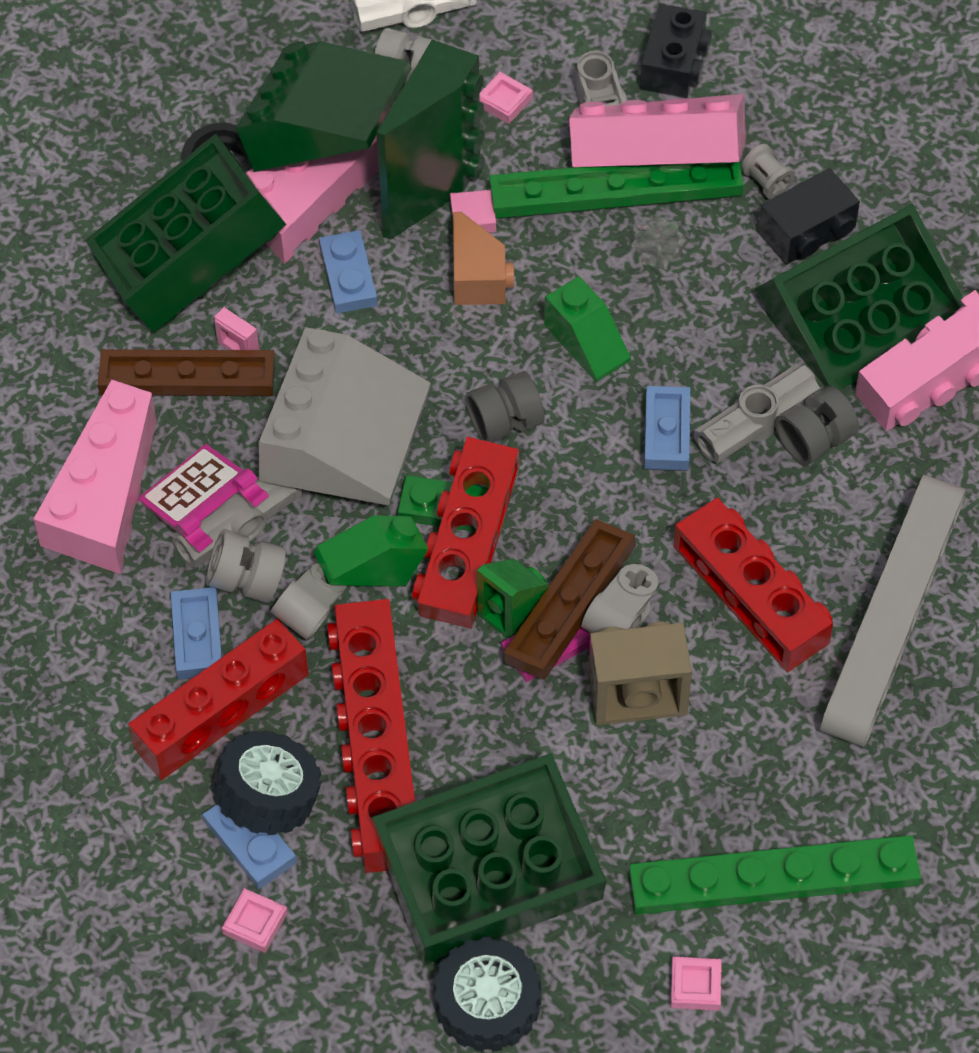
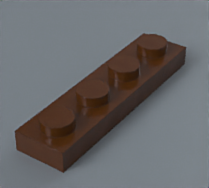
M101 349L98 390L99 394L103 395L111 380H115L151 392L152 395L273 396L275 354L274 350Z
M595 519L503 652L505 663L545 680L581 628L584 616L592 601L607 588L635 548V535Z

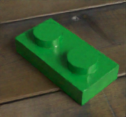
M406 475L398 508V516H411L417 524L440 527L442 517L437 516L440 497L444 490L451 491L453 482ZM471 485L466 490V493L472 497H480L486 494L489 489L488 487ZM461 525L456 528L464 531H477L471 525Z

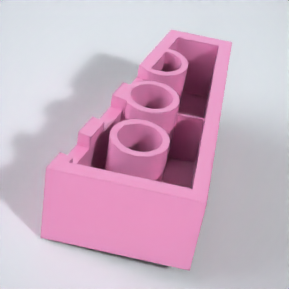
M744 94L669 99L655 102L630 100L622 102L621 105L605 106L604 102H585L580 104V108L574 109L569 117L572 167L739 162L746 144Z
M377 135L369 149L256 172L251 169L247 172L287 224L277 232L271 241L265 243L284 264L294 255V250L304 240L308 241L319 230L318 226L332 212L336 214L345 205V199L356 188L361 189L379 171Z
M976 290L961 299L963 306L950 318L944 321L938 315L928 322L925 328L918 334L914 343L911 344L907 339H904L859 371L855 395L885 431L898 424L906 426L912 423L923 410L934 404L936 406L946 404L955 396L956 392L968 385L972 387L979 385V293Z
M111 380L33 519L41 547L121 574L124 564V552L131 534L136 503H138L141 491L142 475L144 469H146L157 422L151 392Z

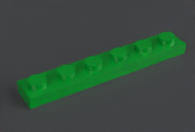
M740 162L573 167L489 175V186L495 218L743 196L744 189Z
M913 835L629 864V878L635 915L919 886L921 881Z

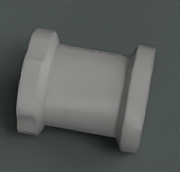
M761 144L752 149L745 156L740 166L741 171L746 176H753L763 187V194L768 199H772L787 191L795 180V172L790 167H784L773 156V149L768 144Z

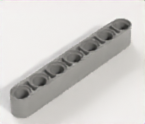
M927 475L922 476L826 708L820 732L865 747L960 513L967 489Z

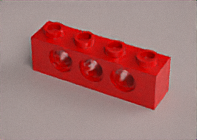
M467 436L463 450H455L449 475L454 476V481L450 492L445 490L442 492L437 510V516L442 517L438 533L431 531L426 544L428 551L425 554V558L430 559L426 574L419 573L417 575L413 588L412 599L417 600L421 617L469 629L473 628L478 611L477 570L483 564L492 563L520 467L519 449ZM474 484H482L489 489L486 494L480 497H472L466 493V490ZM461 525H471L477 529L476 533L469 538H459L453 534L455 529ZM450 566H458L465 571L457 580H447L441 576L443 570Z
M717 497L675 524L673 544L675 550L787 673L830 644L833 620L828 609L821 602H814L803 590L802 583L796 574L791 570L785 571L774 559V554L769 545L762 539L757 540L749 532L743 518L735 509H728ZM730 549L733 550L734 553H723L719 550ZM759 580L764 584L754 585L749 583L748 581ZM786 611L791 613L793 616L784 617L778 615L776 612Z
M278 619L274 620L128 723L134 750L162 781L309 675L306 649Z

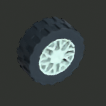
M252 731L244 736L239 735L234 738L232 743L228 742L224 747L223 753H221L212 782L215 804L219 805L222 809L221 813L226 818L229 817L234 821L235 825L240 828L245 827L250 832L257 834L261 832L268 835L292 832L293 828L300 827L305 823L306 817L309 818L322 781L319 780L321 770L316 765L315 757L305 750V746L291 740V737L286 735H277L271 731H265V733Z
M482 937V940L476 941L471 939L465 941L464 945L459 948L454 947L449 951V956L445 960L442 959L438 966V975H435L433 982L436 1017L439 1024H443L444 1032L449 1037L455 1038L457 1044L465 1048L466 1046L472 1047L474 1051L484 1052V1050H493L495 1052L502 1050L503 1047L508 1045L514 1046L519 1043L521 1037L527 1036L531 1032L532 1024L534 1021L537 1022L540 1014L541 979L540 974L536 973V964L532 958H528L525 955V951L518 945L515 947L509 944V941L501 938L500 940H493L491 937Z

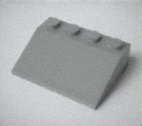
M305 327L259 440V481L390 506L425 407L431 383L349 335Z

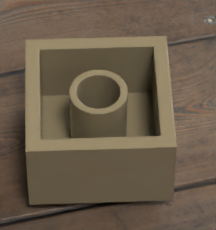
M654 622L646 627L631 629L608 627L600 632L590 633L588 679L596 726L688 715L692 669L683 623Z

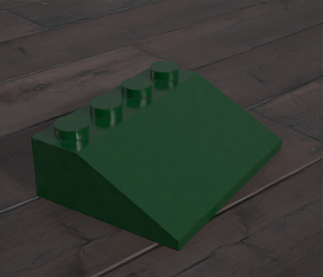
M431 40L377 131V148L384 238L393 239L450 202V193L464 192L471 179L477 180L485 162V157L481 155L484 130L480 129V120L484 110V103L480 102V92L484 77L479 74V55Z
M298 41L285 46L236 126L254 172L369 149L379 127L387 116L412 69L409 61L322 41L309 44Z
M215 134L85 241L124 302L154 333L164 324L171 322L182 309L197 297L207 293L210 287L230 270L239 267L244 259L262 244L271 241L277 232L287 224L233 154Z
M913 203L755 288L776 328L825 387L833 386L839 391L856 382L861 369L904 339H907L911 344L914 343L918 334L925 328V325L938 315L945 321L963 306L961 304L963 296Z
M552 753L372 817V822L406 923L424 966L448 957L449 951L454 947L459 948L464 945L465 941L471 939L473 941L482 940V937H491V939L495 940L603 899L607 880Z

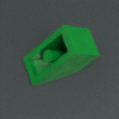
M580 276L545 296L544 326L595 382L630 362L631 357L606 304Z
M373 515L321 543L315 548L314 554L330 585L406 586L427 553L428 547L411 516Z
M514 558L483 564L477 570L478 616L507 639L516 635L548 589L545 578L535 568H526Z

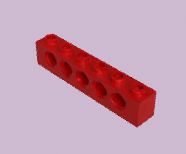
M389 599L334 605L336 622L327 623L330 651L339 650L341 660L339 663H332L335 691L344 690L345 703L336 704L339 731H349L350 744L341 745L344 773L354 772L355 786L346 787L349 815H359L360 828L351 829L354 858H364L365 873L389 871L372 822V817L415 802ZM361 650H367L372 652L370 655L367 656L354 655L356 652ZM366 690L377 692V694L371 697L358 695ZM369 731H379L383 733L381 736L377 738H367L363 736L365 733ZM375 772H383L388 775L382 780L368 778L370 774Z

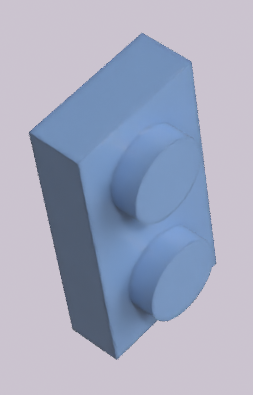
M361 231L319 237L320 250L335 312L342 313L378 306Z
M647 386L644 469L689 470L690 387Z
M213 587L171 592L175 662L178 680L191 679L222 658L218 596L216 588Z
M215 805L202 814L204 823L258 890L297 863L296 855L278 833L277 835H268L261 832L257 834L250 832L245 827L240 828L234 824L233 820L229 817L226 818L221 813L222 809L219 805Z

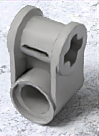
M600 51L584 53L577 62L576 93L580 104L596 101L604 102L605 106L621 105L622 102L627 101L611 57Z
M313 564L297 581L294 580L287 587L270 613L308 641L332 609L330 606L343 594L347 586L330 585L320 564Z
M630 564L623 567L607 588L592 601L584 616L581 627L590 633L600 632L608 627H621L623 629L639 628L648 618L651 610L649 600L655 594L658 587V577L654 571L641 564Z

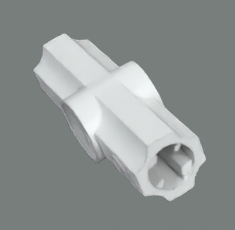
M351 0L355 22L358 30L361 32L401 22L407 27L417 28L431 23L438 13L477 4V0Z

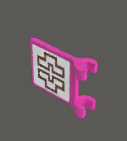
M205 444L138 499L143 506L177 531L196 552L200 553L213 542L211 537L200 528L203 519L237 492L254 508L268 498L269 495L255 482L258 478L250 469L242 470L212 447Z

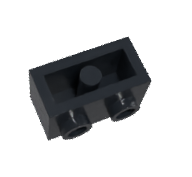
M659 3L641 64L640 90L688 99L691 85H699L704 61L699 60L700 53L708 54L711 43L712 30L706 29L707 12Z
M828 168L761 204L758 231L784 261L789 264L800 257L811 256L820 246L835 238L841 239L850 234L857 224L860 201L833 170Z

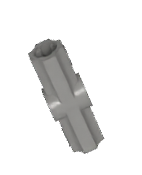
M795 364L765 385H752L744 389L737 403L694 431V439L700 448V452L709 462L715 461L719 463L751 441L768 439L774 433L777 417L798 404L804 405L807 398L820 391L814 374L805 365L799 366Z
M258 476V480L255 482L269 495L262 503L254 508L237 492L201 521L202 525L200 528L213 540L200 553L196 552L178 532L171 535L173 545L189 567L193 566L196 569L210 559L216 540L222 530L225 529L248 536L249 541H251L262 532L267 519L302 496V489L260 482Z

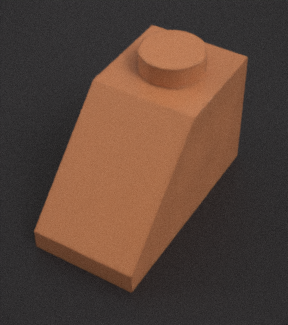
M453 212L455 305L506 304V288H514V262H505V245L463 212Z

